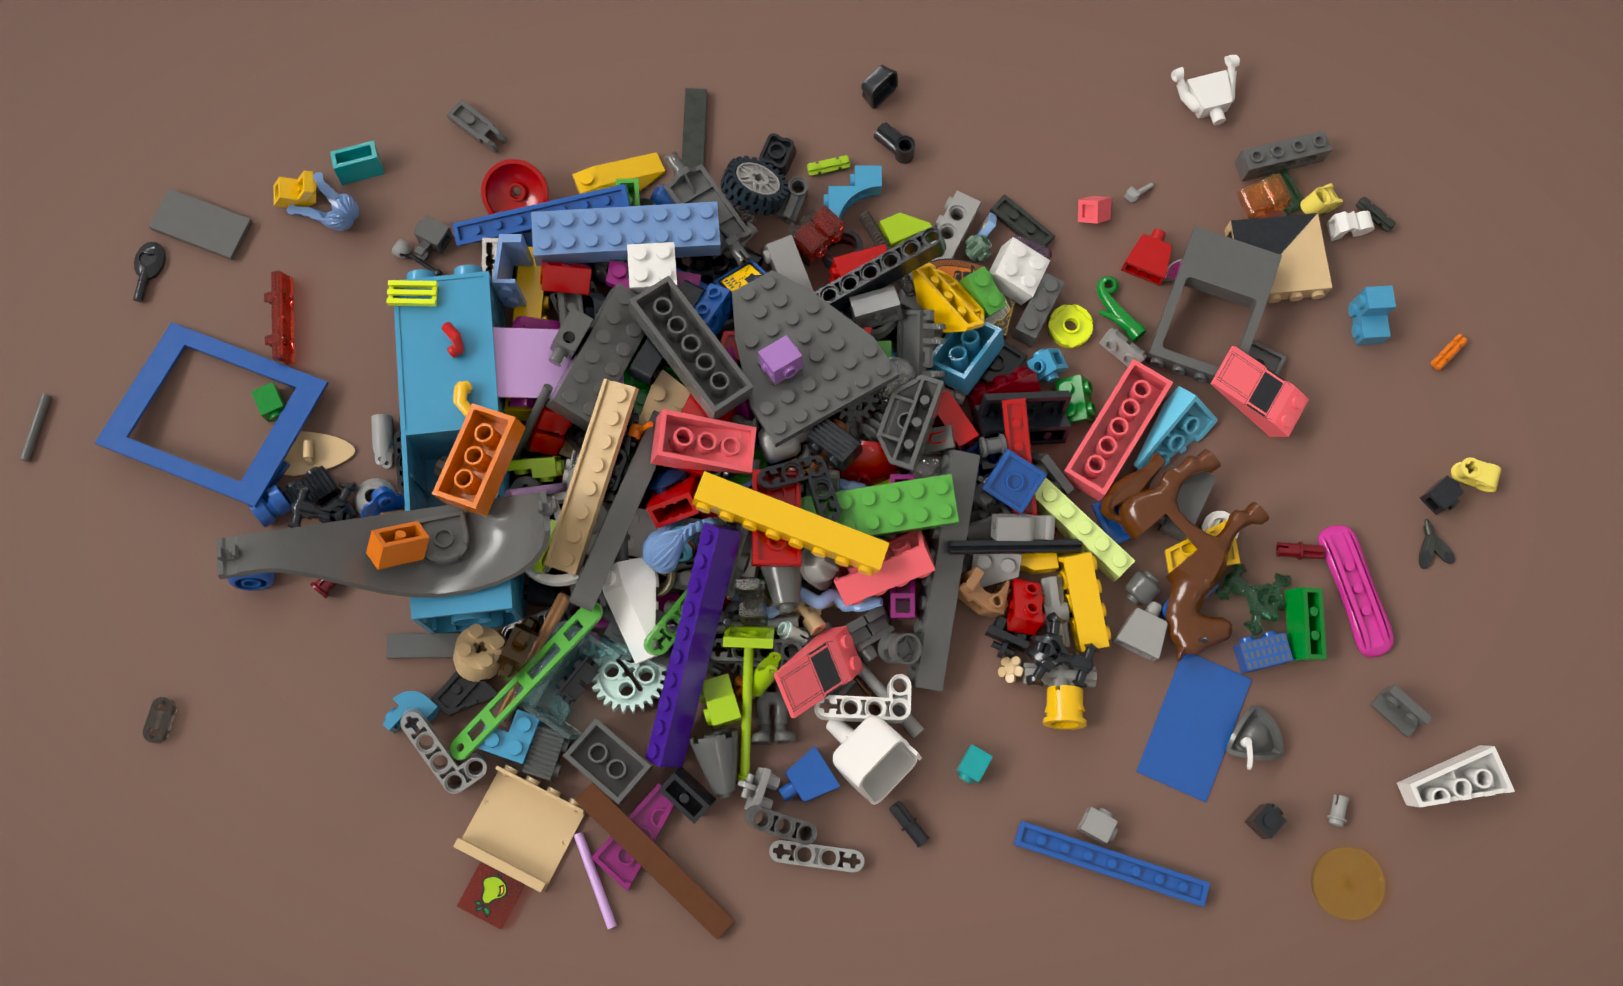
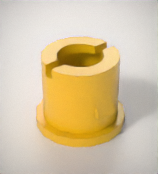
M1056 685L1047 688L1046 717L1043 719L1045 727L1074 730L1087 726V720L1083 718L1085 709L1083 706L1082 688L1072 685H1060V690Z

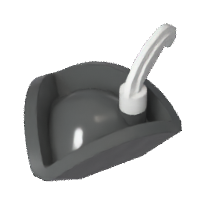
M1251 706L1236 726L1226 749L1231 755L1248 758L1247 769L1251 770L1253 759L1275 760L1281 758L1284 754V742L1280 729L1274 719L1261 707Z

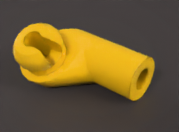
M466 380L459 381L454 386L453 395L454 404L465 417L471 407V404L467 401V394L472 390L471 383Z

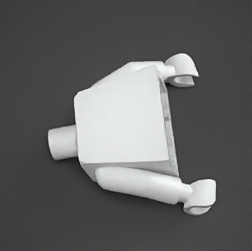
M1237 55L1225 56L1224 60L1228 70L1188 79L1186 83L1183 67L1172 71L1171 78L1174 82H1177L1176 87L1180 99L1196 114L1197 118L1201 119L1210 116L1213 125H1220L1226 121L1224 113L1228 111L1235 100L1237 76L1235 67H1238L1240 63V58Z

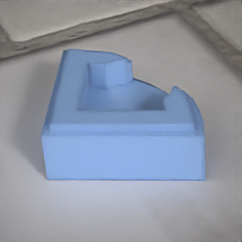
M990 212L981 224L977 235L983 234L987 237L996 227L997 216Z

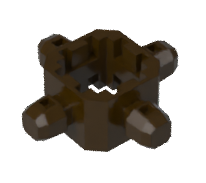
M526 616L520 625L516 623L497 660V663L501 664L498 671L500 678L509 680L514 671L519 672L523 667L538 636V633L534 632L536 626L535 618Z

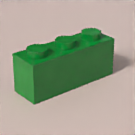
M1300 587L1285 590L1287 641L1293 661L1312 662L1327 660L1322 588Z

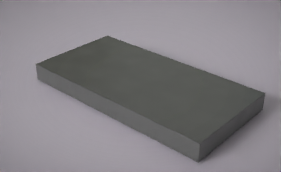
M169 188L149 228L233 261L253 222L247 217Z

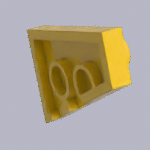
M1227 520L1204 532L1217 536L1223 530ZM1236 536L1231 544L1226 566L1240 564ZM1188 539L1164 551L1168 574L1197 550Z

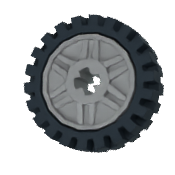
M749 156L733 158L727 165L720 184L721 188H723V194H727L726 198L733 200L732 204L734 206L740 205L739 209L743 211L748 209L750 214L756 212L757 216L762 214L769 216L770 213L773 215L776 211L778 212L789 191L785 176L783 174L779 175L780 171L778 169H773V165L770 163L766 165V161L762 159L759 162L756 157H752V159Z

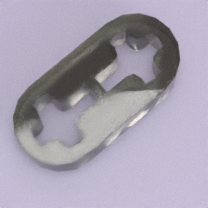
M159 697L151 704L143 728V737L146 741L160 744L168 738L177 712V705L172 699ZM160 705L169 707L168 711H163L162 713L159 710ZM158 728V730L161 731L160 736L156 735L154 737V734H151L152 729Z

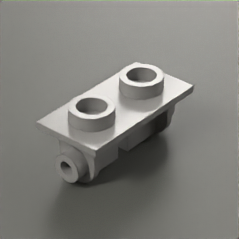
M1109 329L1099 342L1101 346L1127 367L1133 359L1142 363L1147 357L1144 354L1145 351L1133 342L1130 345L1126 343L1129 339L1119 332L1118 329Z

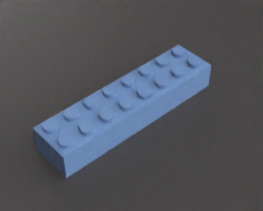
M717 201L531 212L533 256L536 266H542V260L573 264L610 262V260L628 261L627 245L674 242L675 258L720 255L721 251Z

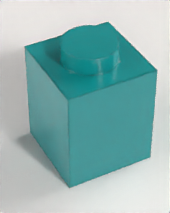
M971 744L955 772L960 774L958 778L970 785L972 782L978 783L993 756Z

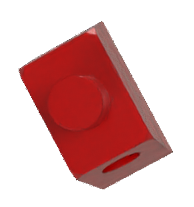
M1154 229L1151 236L1142 234L1124 262L1121 271L1160 286L1167 274L1172 249L1171 244L1164 242L1165 231Z

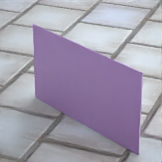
M493 327L498 397L538 398L544 384H550L553 387L550 396L552 395L571 361L566 358L561 367L549 361L553 353L550 347L559 330ZM623 375L619 380V383L624 384Z

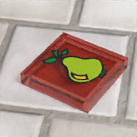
M480 862L457 907L502 929L525 884Z

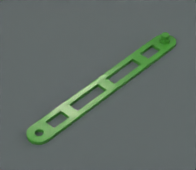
M596 602L591 612L580 608L463 729L450 746V753L454 759L465 760L599 622L603 609L598 602ZM579 621L583 628L569 640L565 634ZM557 644L561 651L533 679L528 672ZM520 683L524 689L495 717L491 711ZM483 721L487 728L473 740L469 734ZM463 744L464 749L460 752L459 746Z

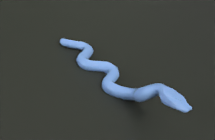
M801 586L800 599L815 609H824L832 602L843 612H865L883 605L881 597L870 596L865 598L860 604L845 606L837 589H828L821 595H816ZM749 589L738 591L735 597L731 599V601L736 600L741 603L748 601L756 614L764 619H773L781 613L780 610L775 609L774 604L766 607L759 596Z

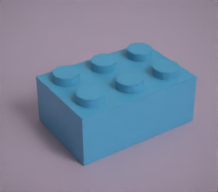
M984 321L983 327L961 332H947L943 338L945 339V344H938L933 351V367H927V370L945 371V377L935 379L944 381L945 385L968 395L1003 348L1002 328Z

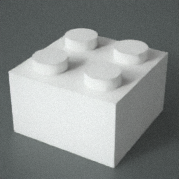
M1012 237L1001 246L989 272L992 274L998 290L1022 305L1034 296L1050 260Z
M674 242L627 245L631 291L638 295L667 276H670L677 285Z

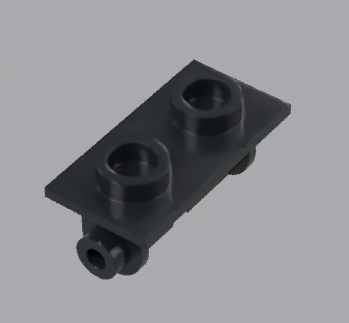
M588 656L585 659L580 657L572 666L574 672L569 678L564 676L556 686L558 689L556 695L559 696L563 693L565 696L562 699L569 705L572 701L575 703L576 699L585 690V688L578 684L580 680L589 685L595 676L599 674L600 666L594 661L589 664L588 660L590 658Z

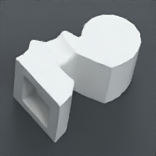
M1344 211L1334 214L1326 223L1331 241L1342 238L1349 231L1352 232L1353 237L1367 234L1375 229L1370 211L1358 213L1354 211L1347 213Z

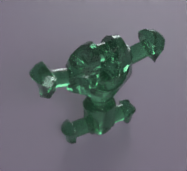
M1232 565L1234 570L1224 577L1222 589H1217L1215 593L1221 600H1229L1230 592L1247 598L1249 613L1252 614L1250 621H1246L1243 625L1250 631L1252 636H1257L1263 631L1260 624L1261 620L1276 622L1279 619L1277 610L1284 611L1286 605L1279 590L1282 587H1290L1292 578L1290 575L1275 572V581L1272 584L1267 583L1262 586H1253L1247 583L1248 580L1241 577L1243 573L1247 572L1245 565Z

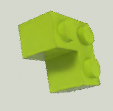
M728 673L704 680L700 700L701 703L706 702L707 709H704L703 712L708 726L713 725L714 730H719L742 723Z

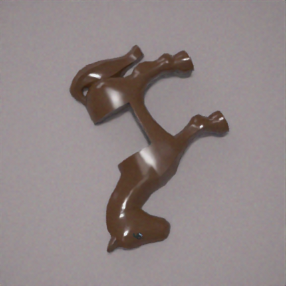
M1208 449L1202 450L1196 457L1187 456L1177 468L1163 473L1158 486L1149 489L1151 482L1166 462L1161 454L1154 453L1145 467L1122 477L1108 489L1101 500L1100 511L1104 517L1119 523L1133 540L1138 538L1166 514L1197 549L1166 575L1168 581L1172 583L1166 611L1167 630L1171 640L1177 645L1176 659L1178 662L1187 654H1199L1231 637L1232 624L1230 621L1223 617H1208L1200 614L1199 611L1205 597L1218 584L1226 570L1228 553L1236 534L1248 525H1262L1269 520L1266 511L1256 502H1252L1245 510H1235L1232 512L1220 534L1213 536L1192 524L1180 512L1177 497L1183 483L1191 476L1201 472L1212 473L1221 467L1219 460ZM1120 506L1118 514H1116L1115 508Z

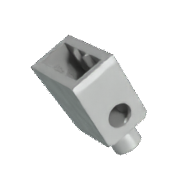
M1151 601L1145 611L1136 608L1112 642L1152 662L1159 659L1168 625L1165 620L1158 618L1162 606Z

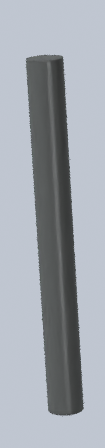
M544 384L525 423L524 433L513 455L514 459L520 458L553 390L550 384Z

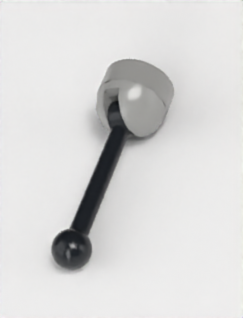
M399 239L393 246L391 253L401 259L410 257L426 269L433 271L436 276H442L440 269H434L411 253V246L405 240Z

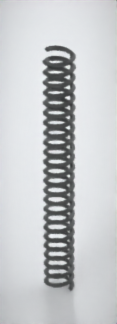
M864 211L860 215L859 220L875 246H879L886 241L884 243L888 245L886 248L891 249L890 243H888V240H885L886 237L880 230V227H878V224H875L876 221L872 214H870V211ZM908 274L897 280L907 297L916 295V293L908 295L915 291L914 283H912V279H910Z

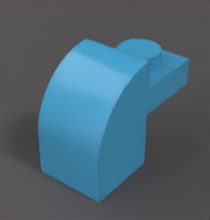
M402 692L393 698L399 705L398 708L394 707L386 714V720L382 725L395 733L401 727V718L407 709H420L429 722L442 709L431 698L420 692Z

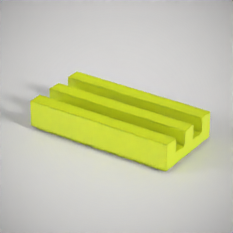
M388 280L389 289H387L388 298L386 300L388 306L437 307V281ZM406 289H432V290H406ZM394 296H432V299L394 298Z

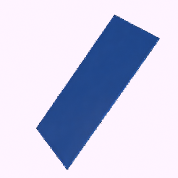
M1195 654L1185 655L1178 662L1136 772L1206 803L1252 679Z

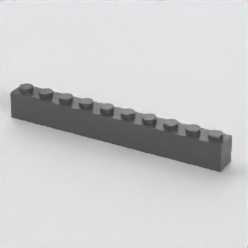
M949 450L945 451L941 458V475L952 474L959 525L929 530V537L931 538L929 551L934 561L935 571L921 579L923 590L922 595L918 599L919 614L918 619L914 623V632L921 642L922 652L919 660L914 664H910L906 672V676L910 679L911 686L943 691L964 554L951 555L947 553V542L967 540L980 455Z

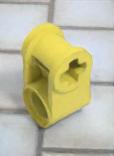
M1330 183L1316 188L1301 201L1300 206L1305 214L1318 213L1319 215L1335 210L1344 201L1338 198L1333 190V184Z
M1469 457L1452 466L1451 475L1457 482L1467 484L1484 492H1495L1497 490L1501 467Z

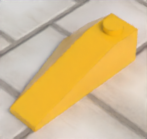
M657 152L592 166L572 175L578 193L582 194L616 186V179L629 178L639 179L641 191L643 188L649 187L666 172Z

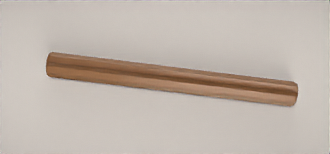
M565 593L557 595L523 667L553 637L570 603L568 602L569 595ZM539 662L528 672L531 677L533 676ZM520 683L508 693L498 715L524 689ZM516 708L503 721L508 722Z

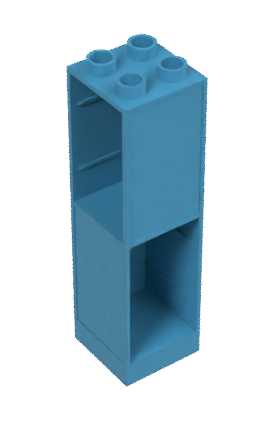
M476 265L458 266L454 269L453 275L436 276L433 271L424 269L410 271L407 273V279L403 280L437 281V307L394 306L405 511L449 505L443 503L432 494L439 478L433 472L438 459L443 455L449 456L466 418L453 402L454 386L459 381L466 380L471 383L472 390L467 394V401L471 405L473 403L505 414V397H498L493 327L506 328L505 307L492 285L489 271L483 272V269ZM406 289V290H432V289ZM394 296V298L432 299V296ZM446 322H451L462 337L465 350L457 358H452L447 351V348L453 344L441 329L442 325ZM514 470L506 472L499 488V498L505 497V491L510 490L511 485L516 480ZM524 572L499 585L472 593L441 598L410 597L411 619L429 633L463 632L473 624H480L490 628L506 627L527 616L526 599H524Z

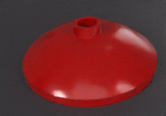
M506 159L493 165L485 174L481 185V197L487 212L491 215L500 213V211L504 212L548 202L549 189L543 174L533 164L521 159ZM516 187H519L521 189V195H517L514 190Z
M860 441L862 442L863 452L844 472L841 469L833 468V470L840 471V478L848 481L854 480L869 487L890 479V474H896L899 470L898 466L889 463L880 443L872 441Z

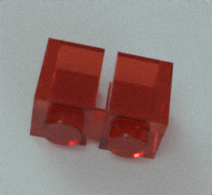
M826 205L811 218L812 225L807 221L793 234L796 247L811 262L816 257L821 258L828 250L826 246L833 242L837 243L844 235V222Z

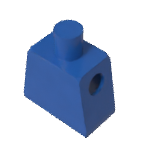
M813 747L785 773L790 782L778 790L785 802L798 795L802 802L805 803L838 789L840 785L817 748Z

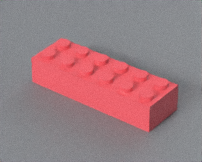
M1135 359L1131 361L1063 471L1065 477L1075 488L1097 501H1100L1105 496L1173 384L1172 381Z

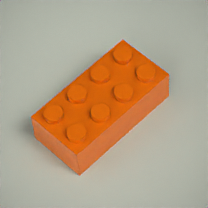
M472 403L432 494L443 503L487 517L526 427L514 416Z

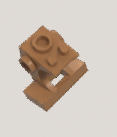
M976 567L961 574L957 597L959 600L981 616L995 618L1004 614L1008 607L1007 594L1011 593L1009 580L1002 584H997L992 594H990L981 587L980 579L984 574L981 569Z

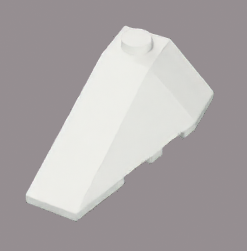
M643 557L614 563L602 588L635 664H640L658 656L650 655L645 651L644 640L656 626V610H658L659 602H656V587H659V577L657 572L646 565ZM652 640L654 643L652 648L658 649V640Z

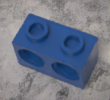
M710 283L694 306V309L715 336H717L733 312V299L730 289Z

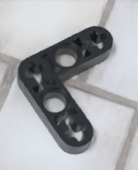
M809 456L769 466L759 472L757 484L760 489L766 492L807 482L816 514L834 522L839 519L841 510L826 462L820 456ZM812 463L815 466H820L817 473H815L814 469L807 470L805 476H803V470L810 468ZM787 468L796 469L798 477L796 479H789L785 475V470ZM778 471H780V477L773 479L770 485L767 481H763L765 474L772 478L776 477ZM820 484L825 485L828 488V494L826 496L818 495L815 487ZM829 499L831 501L827 504L830 511L835 512L832 518L823 514L826 510L825 501Z

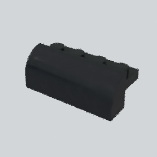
M1069 390L984 394L980 405L974 406L973 427L979 434L978 442L980 437L987 439L998 437L999 434H1004L1005 436L1002 400L1026 398L1030 445L1065 443L1072 427L1065 415L1072 398Z

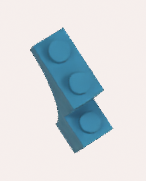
M855 166L854 174H850V186H828V194H824V208H828V215H824V228H828V233L838 229L842 216L853 204L867 197L881 195L882 166Z

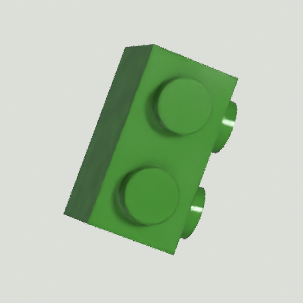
M985 266L959 281L984 309V319L1007 306L1003 293L998 290L992 274L987 271Z

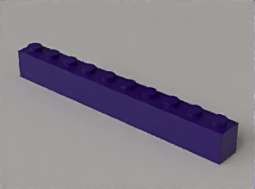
M704 523L645 758L659 767H683L741 536V531L728 526Z

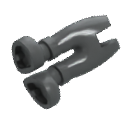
M777 682L775 684L776 692H768L767 689L763 695L756 697L757 726H759V729L751 734V744H772L770 728L772 725V705L774 706L775 715L774 743L780 745L795 742V733L787 728V725H789L788 709Z

